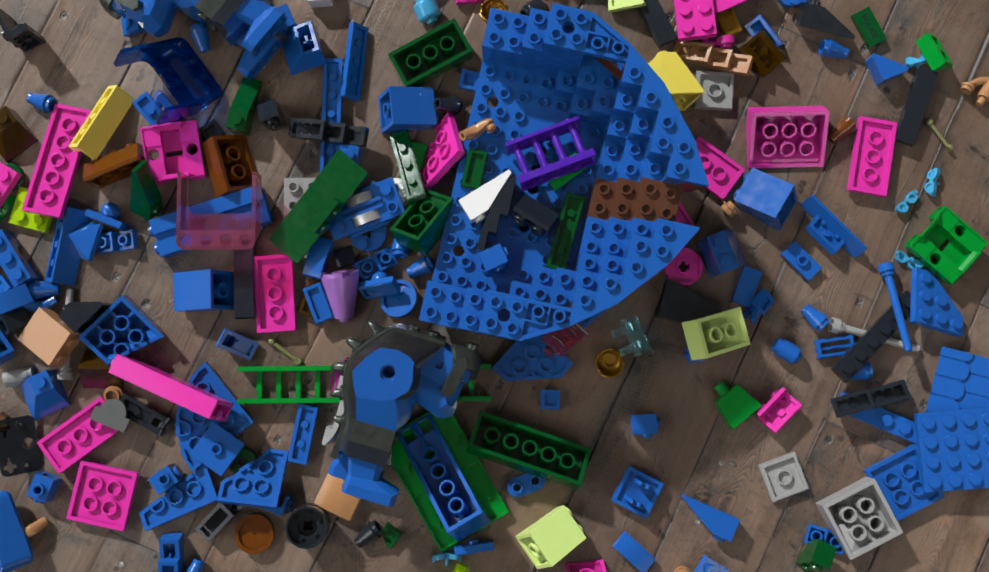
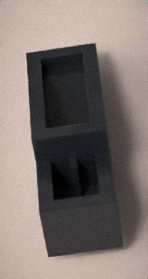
M218 503L195 530L209 543L245 506Z

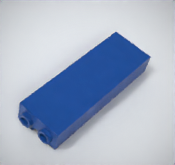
M258 184L149 220V232L152 237L156 238L157 242L154 244L157 255L167 259L273 224L274 220L264 188Z

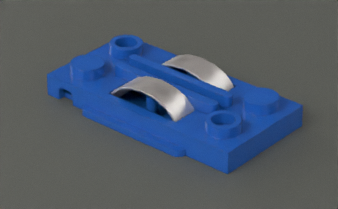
M390 177L380 182H372L357 188L343 206L341 213L330 223L329 228L334 241L350 235L355 237L391 223V219L399 217L404 213L405 207L394 178Z

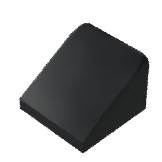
M352 245L333 251L339 269L351 266L357 262Z

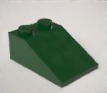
M425 189L427 197L412 202L390 228V231L399 245L427 255L439 240L454 199Z

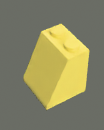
M661 51L648 63L665 83L679 111H685L704 93L702 86L676 52Z

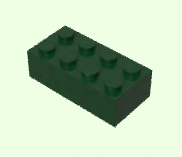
M453 18L388 53V57L404 87H420L472 59L473 50L456 19Z

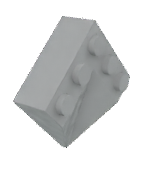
M864 477L815 503L825 523L850 560L903 533L874 478Z

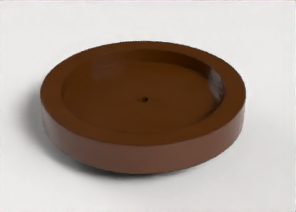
M262 514L247 515L239 521L235 528V541L238 547L249 554L264 552L271 546L275 537V529L272 522Z

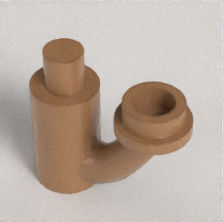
M978 77L969 82H962L960 91L967 95L974 92L975 86L983 85L977 94L978 100L975 103L977 106L982 107L985 102H989V77Z

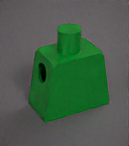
M721 380L713 387L720 395L713 402L730 429H735L762 406L737 384H733L728 388Z

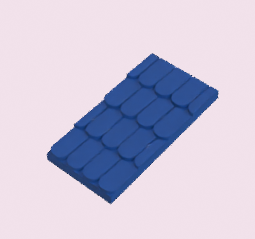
M942 346L926 412L989 407V358Z

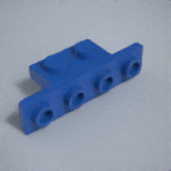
M813 194L800 204L813 217L804 229L829 254H835L841 246L853 258L866 251L867 247Z

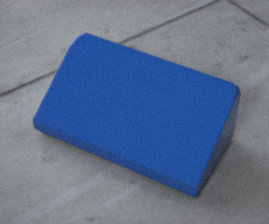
M759 14L745 26L752 37L763 29L778 48L784 44L762 14Z

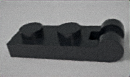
M124 393L120 400L127 407V418L157 435L164 436L165 428L172 422L173 418ZM156 418L161 420L158 426L153 424Z

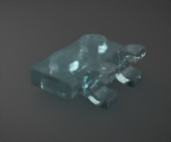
M637 315L622 320L621 324L623 327L611 331L613 338L626 334L630 345L618 349L621 357L632 352L637 357L651 350Z

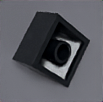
M72 302L62 308V312L58 317L74 333H83L112 304L105 302Z

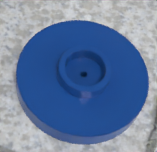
M396 280L401 287L400 293L380 297V303L384 312L391 317L404 318L415 310L418 303V293L416 288L408 281Z

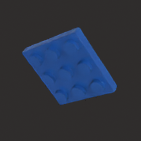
M913 443L863 469L866 477L876 480L897 522L945 497L942 491L926 493L922 491L917 444Z

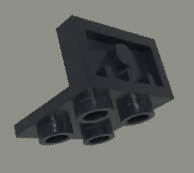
M0 9L1 34L7 42L10 41L16 48H20L24 52L46 43L43 36L26 23L16 25L14 19Z

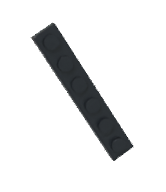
M908 290L898 297L905 321L910 316L911 293ZM892 304L831 368L844 383L848 382L898 329Z

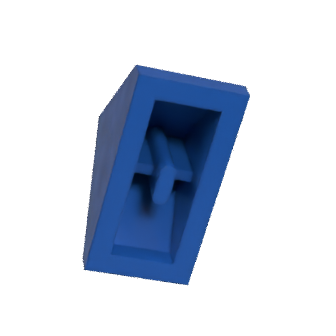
M875 53L869 56L865 62L876 86L901 76L909 69L908 66Z

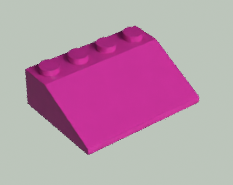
M824 106L747 107L746 141L748 169L824 167L830 111Z

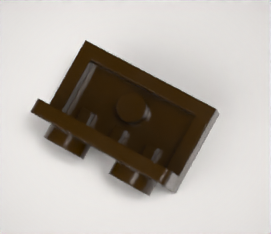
M763 29L739 48L743 55L753 56L752 66L761 77L773 71L786 59Z

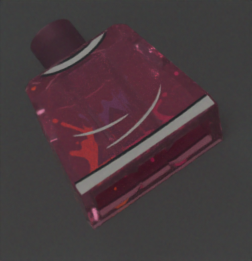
M576 323L568 328L544 334L542 341L547 346L543 349V352L548 357H553L555 353L563 357L588 336L589 333Z

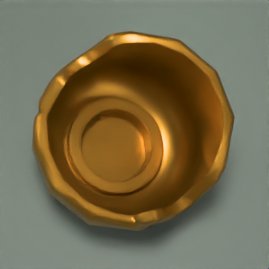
M486 0L481 4L479 15L487 24L491 8L508 11V6L504 0Z
M608 347L598 353L595 366L601 376L611 379L621 374L625 361L620 351Z

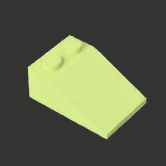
M741 307L682 322L692 361L707 359L751 345Z

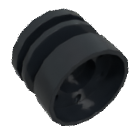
M314 503L302 504L296 508L288 517L285 526L286 535L291 544L298 548L310 549L322 543L330 527L329 514L325 509ZM306 521H313L312 527H305Z

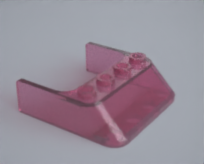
M178 172L176 243L178 247L183 250H249L253 248L261 226L262 176L258 172H252L251 213L194 214L188 208V176Z

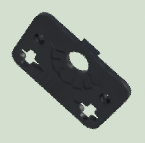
M26 415L0 420V427L2 423L10 426V429L7 430L6 438H4L3 433L0 431L1 474L5 477L39 470L41 467L39 445L37 444L39 438L36 434L34 418ZM24 439H33L34 446L31 449H24L22 446ZM8 458H10L13 465L16 464V468L13 469L12 473L4 470V467L7 466Z

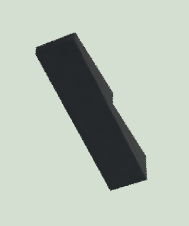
M922 66L914 72L906 105L901 110L897 125L896 142L911 147L914 145L939 72Z
M903 379L879 387L867 388L832 398L830 402L836 417L841 418L905 402L912 397Z

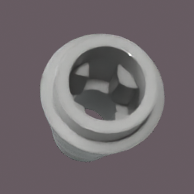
M32 367L8 369L2 373V380L6 388H14L22 384L27 378L35 375Z

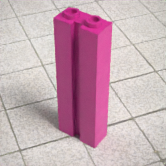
M117 354L111 362L109 373L208 419L226 422L234 403L138 359Z

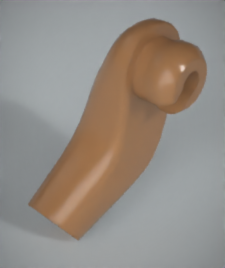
M488 118L460 131L459 138L462 141L479 137L486 130L488 133H492L496 129V125L493 123L494 120Z
M42 517L25 527V533L30 538L47 527L49 523L45 517Z

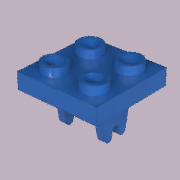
M628 465L611 501L647 519L664 484Z

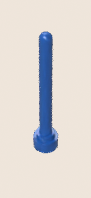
M892 262L878 265V271L882 278H885L905 352L909 353L913 348L893 279L895 272L894 264Z

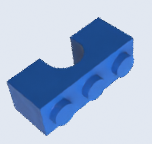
M0 229V265L12 285L17 287L26 284L28 288L30 282L41 280L32 263H28L20 255L18 250L22 247L13 232Z

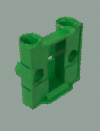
M941 206L930 215L929 220L932 223L922 234H916L910 238L904 247L916 258H919L921 264H924L923 268L930 269L947 285H951L977 259L988 242L947 206ZM955 228L959 230V236L955 233ZM946 239L949 240L948 245L940 251L938 248ZM931 256L935 259L934 264L930 261Z

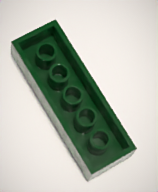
M480 410L466 452L578 490L582 484L592 448Z

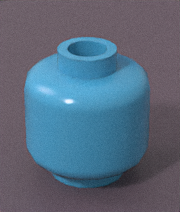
M436 0L415 1L416 4L413 10L420 23L432 25L438 21L437 18L440 16L441 10Z

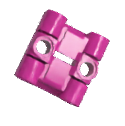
M179 121L140 128L144 158L149 164L157 186L168 184L169 179L188 177L189 180H200L207 178L198 121ZM197 146V153L191 155L189 153L190 148ZM183 151V155L166 157V153ZM154 152H159L158 159L152 160L151 155Z

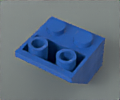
M312 21L294 26L283 43L292 76L327 63L319 34Z

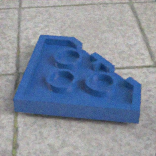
M918 267L911 269L910 323L955 337L963 336V316L933 272Z
M540 335L523 341H516L492 369L506 381L561 378L573 365V362L563 353L561 354L558 349L556 353L547 345L550 342ZM547 347L554 352L550 357L544 354V350Z
M268 449L263 452L262 456L240 468L237 473L221 481L217 502L278 510L289 451Z

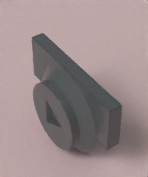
M109 399L100 407L95 406L90 417L91 420L122 433L126 432L131 420L126 418L128 413L126 405L118 399Z

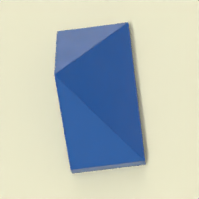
M91 222L68 234L80 258L89 261L93 260L103 224Z

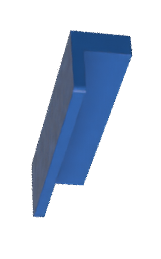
M66 207L63 219H57L45 281L70 286L75 285L80 256L68 234L88 224L89 217L84 215L86 211Z

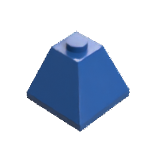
M44 370L27 378L19 386L34 421L71 405L61 380H56L57 370Z

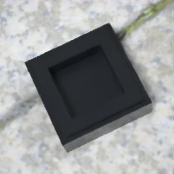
M215 119L199 129L205 140L212 136L226 135Z

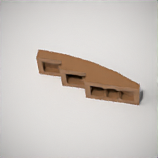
M678 39L673 51L678 54L683 62L742 76H749L754 60L753 56L736 54L733 50L714 48L713 44L693 41L678 42Z

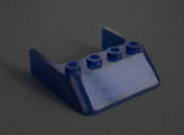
M176 37L124 48L119 51L114 61L116 67L142 61L150 64L176 99L178 105L162 109L155 121L157 125L195 115L222 95V89L190 44L183 38Z

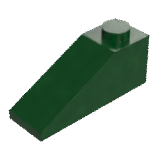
M243 78L228 113L225 127L230 132L250 136L262 81Z
M143 160L132 169L130 211L149 221L161 213L162 196L148 162Z

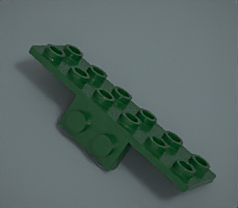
M337 150L271 235L269 241L295 263H300L321 234L328 230L332 220L341 213L343 206L368 176V172L342 150Z

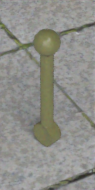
M928 119L926 125L930 126L946 146L945 149L949 153L954 150L953 146L948 144L935 127L934 121Z
M274 338L268 339L269 345H274L275 347H277L280 351H282L284 354H286L288 357L294 360V364H301V358L292 355L290 352H288L286 349H284L282 346L276 343Z

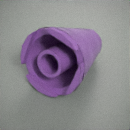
M344 269L332 272V274L331 271L321 273V280L334 318L339 319V322L351 321L350 318L354 317L359 270Z

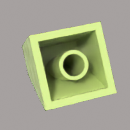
M564 505L556 507L515 536L537 569L553 567L586 539L583 528L575 522L572 512Z

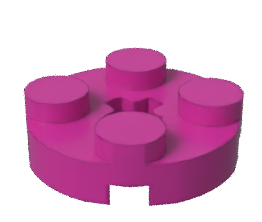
M685 247L664 267L667 279H672L682 286L691 285L698 280L703 272V262L700 256L692 249ZM681 262L688 265V269H685V272H681V269L678 268Z

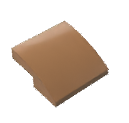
M328 473L314 504L341 518L352 521L362 499L343 493L341 490L345 480L331 476Z

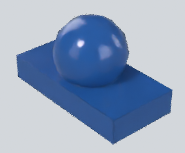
M108 202L101 207V214L86 209L84 214L86 217L122 231H126L129 227L128 224L116 220L120 216V208L115 203Z
M384 272L374 273L371 280L359 282L357 286L365 300L398 294L401 291V287L394 276L389 277Z

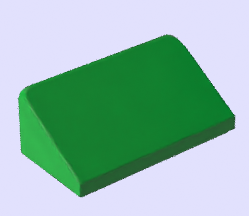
M926 33L916 41L933 71L953 67L952 61L937 36Z

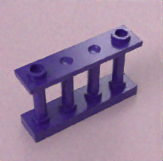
M579 115L568 117L562 122L525 136L512 138L505 143L507 154H515L522 174L518 176L522 191L597 164L594 149H585L577 129L581 128ZM569 132L578 151L577 154L570 157L566 155L559 136ZM552 140L560 159L551 164L548 163L540 143ZM532 146L541 165L540 168L533 171L529 170L522 150Z

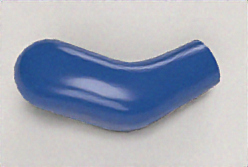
M54 295L44 300L33 298V302L24 305L23 308L36 312L38 307L51 309L59 304V301Z

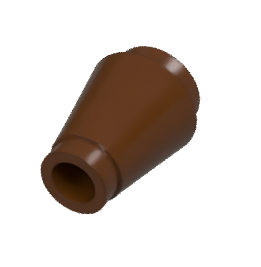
M845 116L840 118L827 135V138L835 144L853 133L857 126L850 117Z

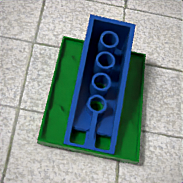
M428 412L402 427L397 444H394L392 466L440 551L443 553L508 515L510 512L478 456L466 452L469 440L454 414L448 418H438L431 412Z

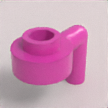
M724 35L711 41L709 38L702 39V43L713 44L714 47L721 49H731L732 45L735 44L734 35Z

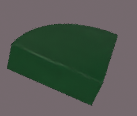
M389 521L384 527L383 537L386 546L391 550L403 533Z

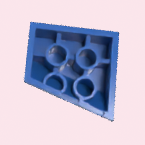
M121 295L79 338L106 364H110L117 354L126 356L164 337V334L155 321L128 295Z

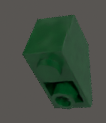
M820 539L811 540L796 560V564L802 566L801 569L805 572L830 570L837 547Z

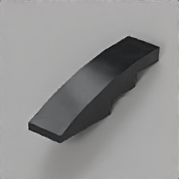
M645 0L647 6L637 7L641 19H644L649 33L653 34L658 48L676 41L677 37L658 0Z
M291 118L288 137L328 144L367 147L369 128L349 126L345 123H330L325 120Z
M515 176L511 177L491 207L481 230L476 248L477 252L486 250L489 235L497 236L500 217L508 219L516 185Z
M254 240L235 241L234 244L235 319L255 318Z

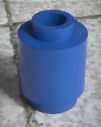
M779 337L771 348L774 355L789 364L797 363L802 356V353H800L801 348L785 338L781 339Z

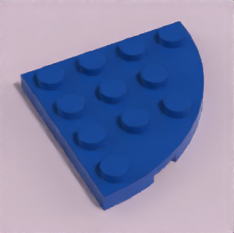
M205 362L189 379V383L234 403L226 422L208 419L178 405L176 435L179 439L181 454L192 472L203 465V463L193 457L190 452L213 421L220 424L236 437L255 422L242 404H238V399L208 362Z

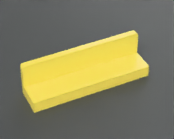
M118 85L108 86L68 147L74 152L82 151L91 159L96 160L135 99Z

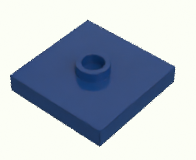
M213 421L190 454L215 473L223 476L246 443Z

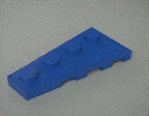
M203 464L197 471L188 475L180 484L171 488L168 493L159 497L139 512L145 531L155 529L216 502L218 491L210 468Z

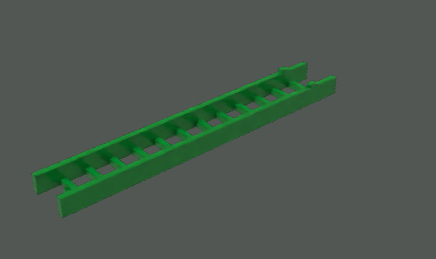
M480 364L479 369H491V364ZM331 366L238 367V372L257 371V398L238 399V404L340 403V399L337 397L321 398V371H332ZM263 371H276V398H263ZM282 371H296V398H282ZM301 371H315V398H301ZM334 371V389H336V385H335V371ZM469 379V396H458V401H491V396H474V380Z

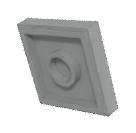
M696 71L695 78L704 89V93L694 102V109L732 111L734 74Z
M795 452L758 464L771 502L779 501L809 489Z

